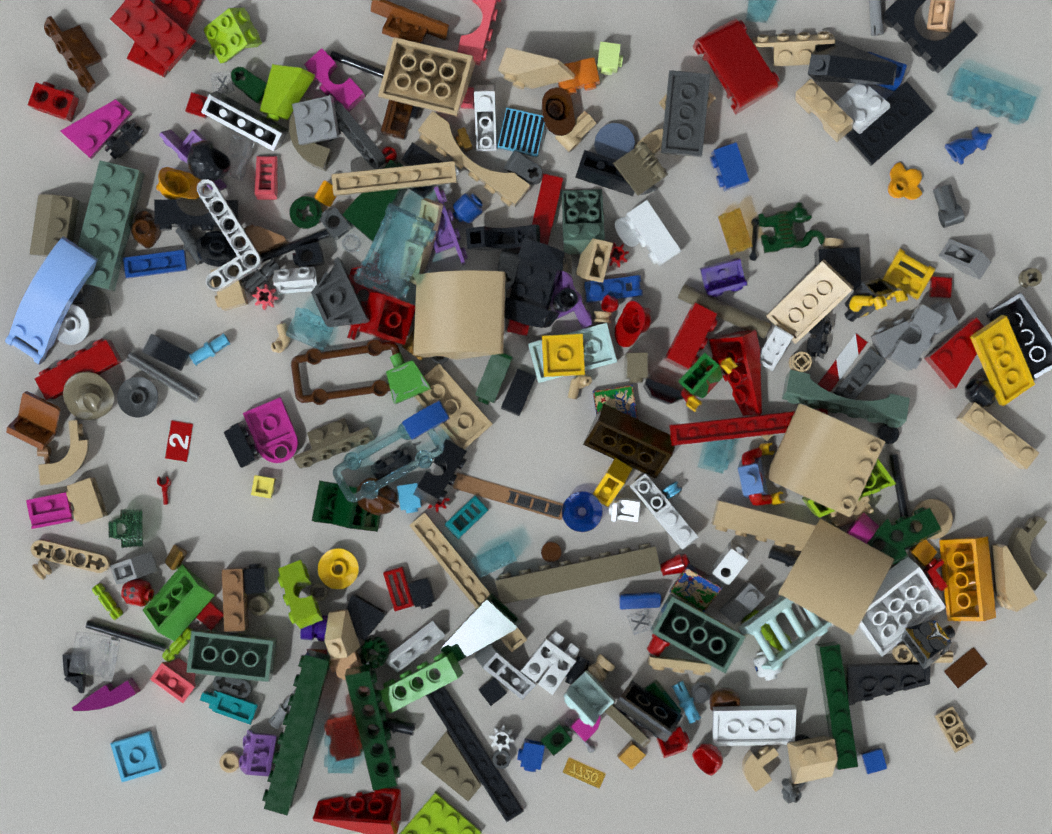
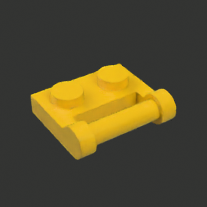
M899 248L882 280L898 290H905L908 296L918 300L933 275L935 268L930 265H924L905 254V251ZM903 261L924 273L923 277L921 278L898 265L899 262Z

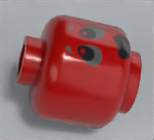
M133 579L123 585L121 596L127 604L143 607L153 599L154 590L150 582Z

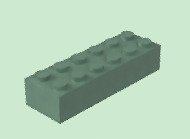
M99 161L78 242L80 248L98 259L92 275L85 282L87 285L115 292L145 176L140 170Z

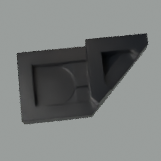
M85 652L64 653L62 655L63 670L66 676L64 680L73 684L79 693H84L86 684Z

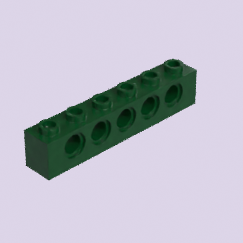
M371 664L346 669L345 679L372 789L375 791L397 786L401 773L399 765L395 766L394 763L396 752L394 746H390L389 740L392 739L389 727L386 728L384 722L387 721L385 708L381 709L382 694L380 689H376L375 683L378 682L376 671H372ZM367 686L370 690L363 692L359 687ZM371 705L374 707V710L368 711L364 706ZM375 724L379 728L372 730L369 728V725ZM380 743L383 745V748L378 749L373 745ZM384 762L388 766L380 767L378 764Z

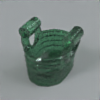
M120 509V518L108 522V537L121 540L122 549L143 547L142 509ZM118 523H122L126 528L123 534H118Z

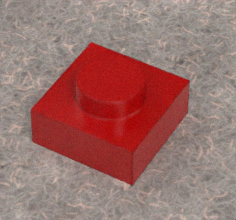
M191 92L185 112L206 119L207 115L201 113L207 97Z

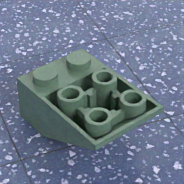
M602 189L562 190L563 251L567 254H581L593 238L605 241Z

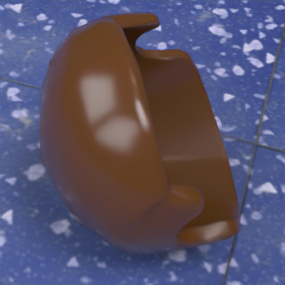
M726 687L715 690L710 695V709L713 711V707L740 706L738 692Z

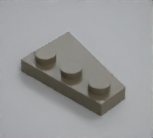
M446 730L421 761V764L469 802L481 787V783Z

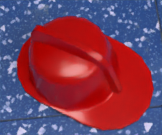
M630 301L626 304L615 326L614 335L620 346H632L639 335L649 329L651 325V310L649 308L642 307L637 301Z

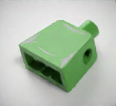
M401 352L389 357L394 368L386 371L394 404L403 402L431 389V386L413 360L405 363Z

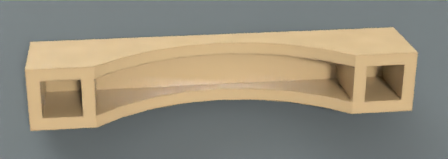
M434 111L431 112L418 129L421 135L419 138L427 145L432 143L436 146V151L441 156H449L453 159L457 168L460 170L462 168L466 169L469 172L468 176L476 182L478 180L485 184L484 188L491 194L496 192L500 195V200L508 207L510 205L516 207L530 189V185L515 173L491 171L471 161L456 144L449 123Z

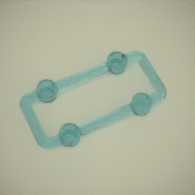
M403 423L398 426L397 432L359 453L349 452L346 454L344 461L335 466L332 472L345 498L349 502H357L363 498L374 499L377 497L379 489L418 467L423 469L429 468L433 463V459L444 451V444L435 429L427 431V434L436 446L435 449L419 451L414 461L376 482H364L361 490L355 494L350 490L341 472L347 468L357 470L360 468L363 459L401 438L404 440H411Z

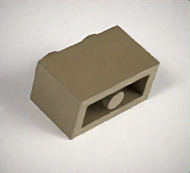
M626 353L625 379H629V383H642L643 379L648 378V353Z

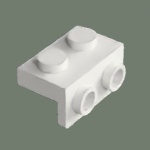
M315 266L274 270L273 283L277 288V293L312 291L318 284Z

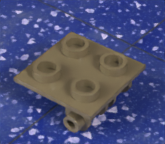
M640 142L636 145V148L613 163L638 196L669 175L666 172V168L662 167L658 161L659 159H656L655 154L649 150L647 143L645 144L644 142Z

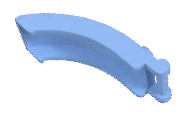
M63 236L49 253L30 283L19 305L5 343L10 346L14 345L32 357L34 362L39 365L42 364L48 350L55 343L61 324L71 304L87 279L92 275L98 259ZM18 337L21 338L22 340H24L25 342H27L28 344H30L31 346H33L34 348H36V349L39 350V351H36L35 349L31 348L30 346H28L27 344H25L24 342H22L21 340H19Z

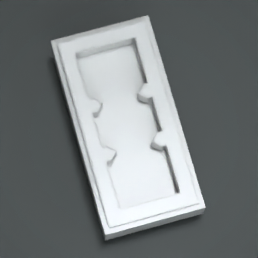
M775 326L760 351L761 365L773 371L794 335Z

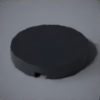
M209 231L204 236H200L197 241V256L208 265L219 267L236 258V253L223 232Z

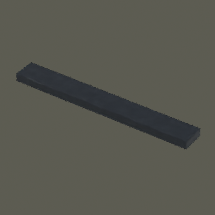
M443 686L427 694L426 697L506 823L524 812L446 687Z

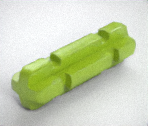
M103 584L95 585L92 591L95 596L98 595V600L106 611L110 612L109 615L112 619L116 620L123 615L122 610L116 607L117 603L108 592H105L106 588Z
M187 627L183 635H180L169 646L170 648L164 651L162 654L164 660L171 662L175 658V654L178 655L188 644V640L191 639L192 628Z

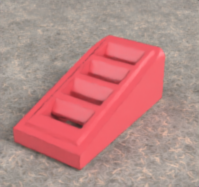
M257 156L255 196L258 200H277L278 158L277 156ZM262 164H272V167H262ZM262 173H272V175H262ZM262 181H271V183H262Z

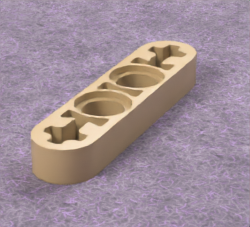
M37 540L31 546V553L36 558L95 573L105 572L111 565L109 557L104 554L48 540ZM43 544V548L52 549L51 554L50 552H41L39 554L40 550L37 549V546ZM59 548L66 551V557L63 560L56 557V551ZM78 553L85 555L86 561L84 564L76 562L75 558ZM102 558V562L105 563V566L100 569L98 568L99 565L91 563L90 567H88L91 560L99 561Z

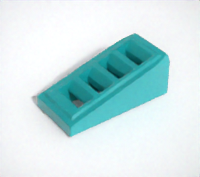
M474 496L445 523V526L457 539H460L489 509ZM472 504L481 511L479 514L471 507ZM466 509L475 517L473 520L464 512ZM460 515L469 523L467 526L460 520ZM454 521L462 528L461 531L455 527Z

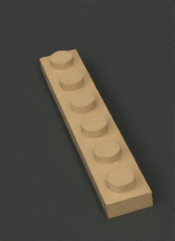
M454 161L331 174L334 196L457 183Z

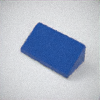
M659 592L619 595V608L621 610L659 608L661 604V594Z

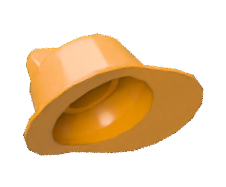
M164 167L159 171V183L156 186V190L160 191L165 198L177 200L182 197L188 199L200 197L197 192V185L201 180L191 173L170 167Z

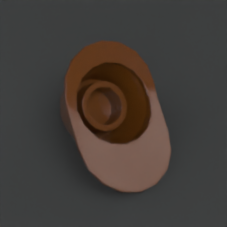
M555 87L549 89L542 98L541 111L545 126L554 135H568L575 126L572 98L563 88Z
M371 477L362 481L358 486L356 500L359 506L366 511L379 516L391 513L394 508H399L396 492L386 483Z

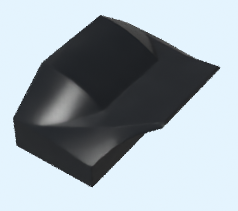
M649 378L645 380L643 387L650 398L668 405L683 400L680 390Z

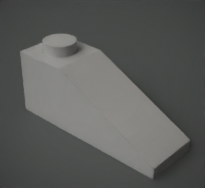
M492 644L485 646L474 656L482 668L522 700L536 686L529 677L521 672L516 665Z

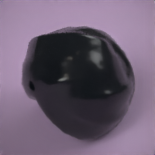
M200 140L191 144L187 164L193 176L199 180L208 179L212 182L226 176L230 170L231 162L228 156L214 148L212 141Z

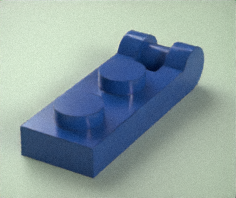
M641 275L605 279L603 283L597 281L584 282L586 303L602 301L606 295L617 299L643 296V290L640 289ZM632 283V291H626V284Z

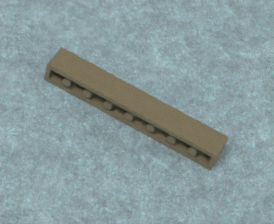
M650 543L638 545L639 549L631 550L630 547L618 549L619 553L602 552L599 553V557L592 559L588 555L579 557L578 562L571 563V560H564L559 562V566L551 567V564L539 566V570L531 571V568L519 570L517 575L511 576V572L500 574L499 578L495 580L499 600L503 604L661 571L655 545L651 546Z

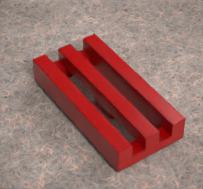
M403 566L383 572L394 611L414 606ZM398 572H400L409 603L407 604L405 603L397 577ZM391 574L393 575V579L401 602L400 606L397 605V601L389 578V575Z

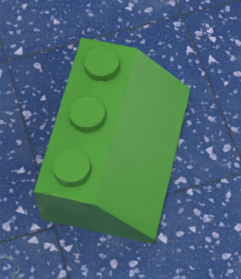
M182 564L145 606L143 612L158 633L175 642L215 595L206 583Z

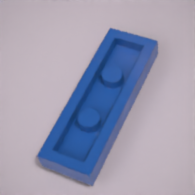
M185 250L123 258L125 277L127 279L188 271Z

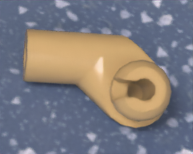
M286 323L276 326L279 337L271 344L273 352H283L290 343Z
M585 374L573 378L567 398L577 400L579 390L592 383L591 376Z

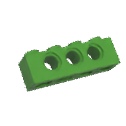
M442 652L433 657L435 661L431 663L425 661L416 666L417 670L411 672L409 669L400 674V679L394 681L392 678L383 683V688L380 691L382 700L389 713L457 680L463 675L464 672L453 652L448 654ZM433 669H438L441 676L436 675ZM417 677L423 680V685L418 683ZM400 686L406 689V693L400 690Z

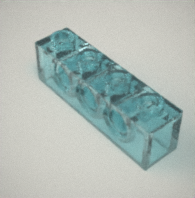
M959 68L955 72L946 94L951 96V99L956 102H967L974 109H985L989 111L990 115L995 117L1003 116L1008 118L1010 123L1017 125L1028 120L1037 98L963 68ZM968 86H972L975 89V95L968 92ZM988 93L994 96V102H990L987 99ZM1006 101H1010L1013 104V110L1007 108Z

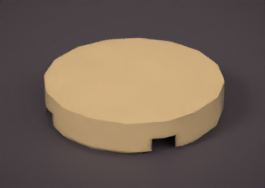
M927 499L919 502L914 507L911 516L919 508H931L942 529V532L928 539L935 540L946 535L952 526L953 520L950 508L944 502L937 499ZM912 523L915 532H919L922 529L921 523Z

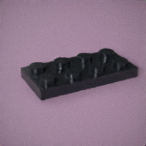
M907 81L886 99L890 103V108L867 129L859 134L852 128L844 136L870 166L933 113V110Z

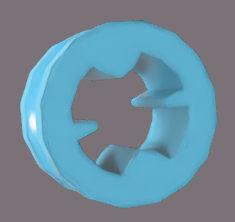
M677 481L662 490L663 493L667 494V499L682 490L681 487L677 486Z

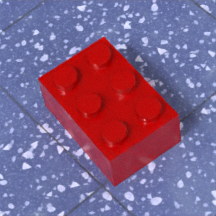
M694 303L690 307L663 360L684 371L691 368L699 359L696 355L697 352L704 349L708 342L707 333L713 331L718 322L715 319L717 313Z

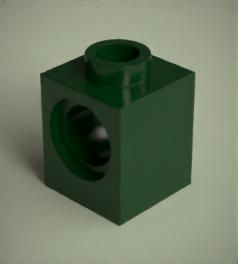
M557 722L540 739L552 755L555 756L573 740L571 736L573 732L566 723L562 725L560 722ZM555 733H562L564 738L562 741L556 742L552 739V736Z

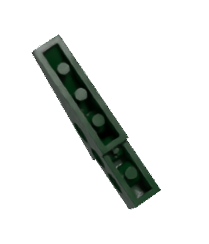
M919 508L913 512V516L909 518L903 516L895 521L896 524L893 526L889 519H887L867 544L873 547L875 541L882 540L885 546L879 551L895 559L892 565L908 558L906 549L942 532L931 508ZM913 522L922 524V529L919 532H913L910 529ZM895 531H900L903 533V538L900 541H894L892 534Z

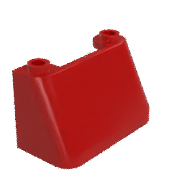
M736 18L702 35L695 40L693 45L697 55L704 54L702 59L704 62L707 61L727 92V98H731L733 105L730 107L735 115L775 91L780 81L774 71L771 72L746 33L747 28L742 20L738 21Z

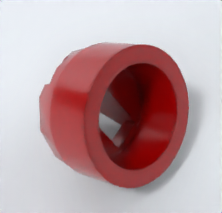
M387 146L381 150L383 155L391 150L393 151V153L385 157V163H388L390 160L393 162L396 160L397 153L393 147Z
M606 295L601 303L603 311L614 312L618 309L619 303L617 298Z

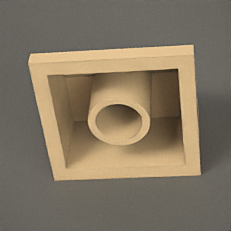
M824 735L787 743L793 784L832 777L837 763L835 739Z

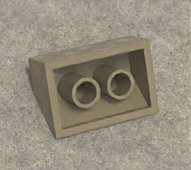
M38 194L29 255L47 257L63 236L71 242L74 241L79 200L68 196Z

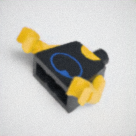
M880 277L864 281L845 302L848 310L844 315L849 321L854 322L857 318L870 315L874 310L886 307V300H892L893 297L896 298L897 303L907 301V292L905 290L893 292Z

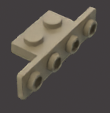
M343 418L307 432L312 449L295 455L293 458L300 469L307 468L314 463L328 460L337 454L348 452L352 448L366 445L370 441L375 440V437L370 427L350 433L348 423Z

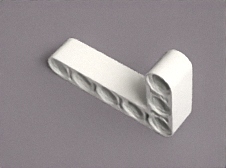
M204 179L198 183L197 192L237 255L233 260L211 272L206 278L207 287L213 291L220 292L257 270L262 264V258L218 187L211 180ZM205 185H212L213 191L211 194H203V187ZM222 202L224 205L223 210L216 213L214 205ZM233 220L235 222L232 230L225 229L226 221ZM240 237L245 238V246L237 248L236 240ZM250 255H255L257 258V262L253 266H249L246 262L247 257ZM232 266H238L239 273L235 277H231L229 274V269ZM219 276L222 280L221 285L215 288L212 286L211 281L214 277Z

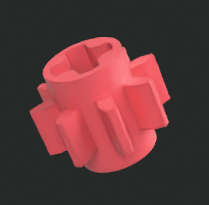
M265 284L264 289L256 287L258 290L257 295H252L258 300L255 305L263 304V310H266L269 305L274 308V300H279L278 297L274 296L276 289L274 288L269 291L267 284ZM263 293L268 295L269 300L267 302L262 300L264 298L262 296Z

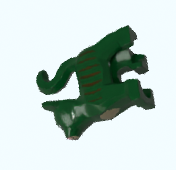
M796 203L790 211H780L768 217H765L763 213L758 214L759 227H773L775 233L772 237L761 235L764 254L778 252L784 248H804L810 244L813 237H817L822 245L825 242V235L819 229H812L805 234L803 240L797 239L793 223L808 222L812 218V215H808V211L802 203Z

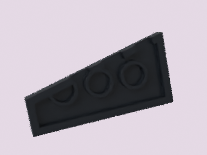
M919 662L847 664L849 706L854 705L856 702L873 700V698L878 696L892 695L893 692L907 691L930 684V666L923 669Z

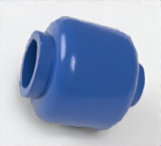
M465 193L454 202L453 208L455 212L453 215L459 222L472 223L481 215L483 203L474 193L471 195Z

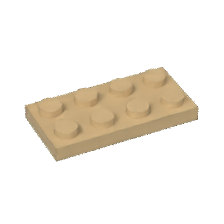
M823 259L766 317L775 326L794 335L791 341L796 344L840 303L854 287Z
M437 364L424 376L431 389L414 397L424 408L437 401H441L450 419L439 426L456 445L466 449L493 425L440 364Z

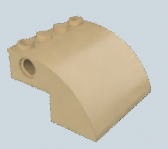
M799 403L764 478L851 517L886 441Z

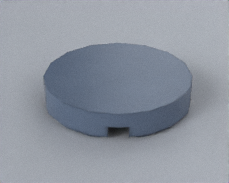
M611 123L598 131L594 147L597 154L618 160L634 149L635 140L628 127L619 123Z

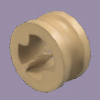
M594 311L596 317L593 319V322L611 323L609 319L612 316L611 312Z
M42 559L38 561V564L32 565L34 572L42 580L46 578L47 574H52L51 568Z
M898 644L892 650L893 658L900 663H906L912 658V653L905 644ZM899 649L907 650L905 658L901 656L898 658Z

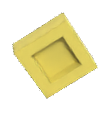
M254 475L251 495L272 499L276 478Z

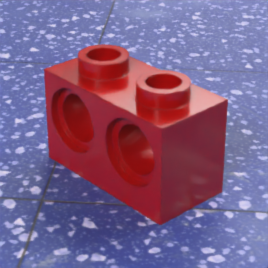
M43 81V84L35 82L27 105L34 110L72 122L79 99L74 96V92L62 88V91L54 89L55 85ZM44 93H48L47 100L42 102L41 96ZM67 99L66 107L60 108L61 101Z

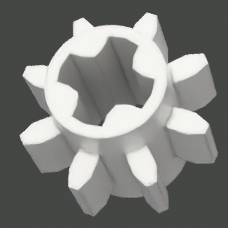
M504 724L502 729L494 727L495 734H489V738L494 739L491 746L497 745L499 751L502 750V747H506L509 750L510 746L508 743L514 742L515 739L510 737L513 730L507 731ZM499 734L501 736L506 735L505 742L503 740L498 741Z

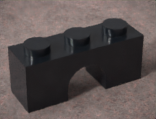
M446 439L433 461L434 464L442 469L443 474L433 475L426 471L413 495L434 507L438 501L442 502L448 493L445 490L447 485L452 486L457 478L456 470H462L467 461L464 458L467 451Z

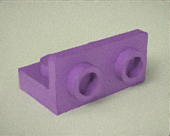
M247 730L242 743L244 748L243 756H240L239 759L240 770L246 775L269 776L277 736L275 734L255 733L252 730Z

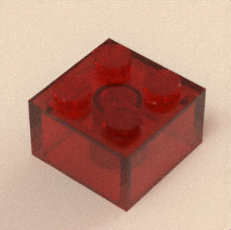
M353 709L331 714L326 720V724H324L326 736L331 738V744H329L331 757L335 756L337 762L361 756L363 748Z

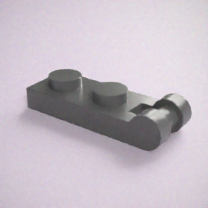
M869 348L833 393L855 400L886 360ZM848 385L854 388L851 393L845 389Z

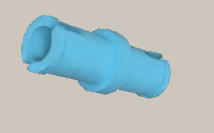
M223 333L213 341L204 343L203 347L189 354V357L197 366L210 356H216L215 353L230 345V342Z
M684 681L672 685L671 687L680 702L678 704L680 708H683L689 723L691 724L696 722L695 720L701 719L693 703L694 698L690 697Z

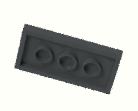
M669 70L661 153L702 157L710 74Z

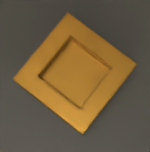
M465 127L458 129L459 136L455 138L459 148L463 147L465 152L473 150Z

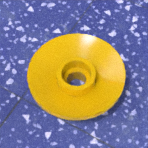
M336 548L327 551L318 563V574L321 581L332 589L347 588L358 576L359 565L357 559L351 552L345 549ZM336 565H342L343 570L341 572L336 571Z

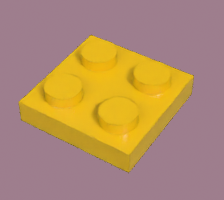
M583 334L542 336L544 377L585 375Z

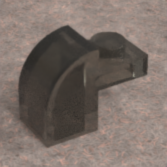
M83 285V293L80 290L72 304H85L86 317L90 319L112 316L108 296L96 287Z

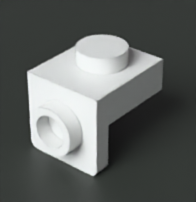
M617 497L613 503H610L609 515H612L611 521L616 522L617 519L638 522L641 500Z

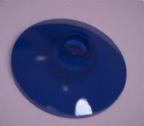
M580 491L571 494L562 506V517L565 524L577 532H588L594 529L602 519V505L598 498L589 492ZM579 508H585L586 513L579 515Z

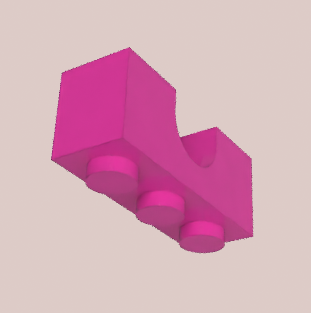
M323 48L304 64L307 71L315 74L313 82L317 80L321 84L319 88L326 96L331 94L348 112L366 97L364 92L351 78L342 84L331 82V74L338 66Z

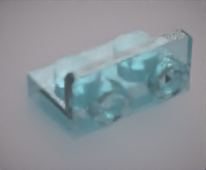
M297 307L286 336L324 351L334 327L326 326L323 318L313 314L310 310Z
M735 439L703 442L697 467L723 474V471L728 469L730 459L727 458L729 450L732 451Z

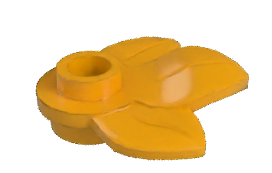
M901 162L895 164L890 171L889 195L893 198L905 197L909 200L919 198L922 195V191L917 186L922 180L921 171L917 169L906 171Z

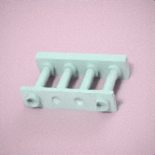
M781 595L740 625L738 629L741 634L754 635L768 658V661L761 665L763 669L776 670L783 665L782 662L816 636L819 637L827 633V628L833 624L828 621H820L816 614L803 608L814 626L805 632L791 609V604L794 602ZM780 612L786 615L799 637L791 644L776 621V615ZM765 623L770 625L784 648L776 655L761 632V626Z

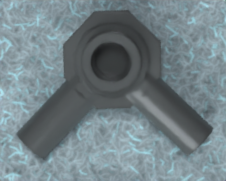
M784 778L782 780L783 799L788 804L792 802L797 803L802 797L800 791L806 782L791 784L788 778Z

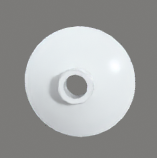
M71 304L56 338L67 345H75L82 342L87 337L90 329L87 313L81 307ZM73 321H75L76 324L75 328L72 326Z

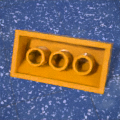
M988 536L939 540L941 559L945 562L942 565L943 580L948 585L944 589L947 621H987L996 618Z

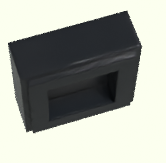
M495 677L478 689L490 706L507 694Z

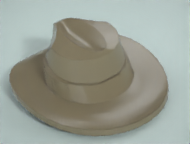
M84 371L76 373L64 385L63 397L65 405L70 413L79 419H98L106 415L113 407L114 393L111 386L102 376L94 372Z

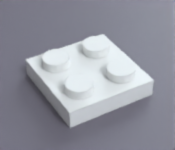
M868 84L854 85L835 102L853 120L852 128L859 134L890 108V103Z

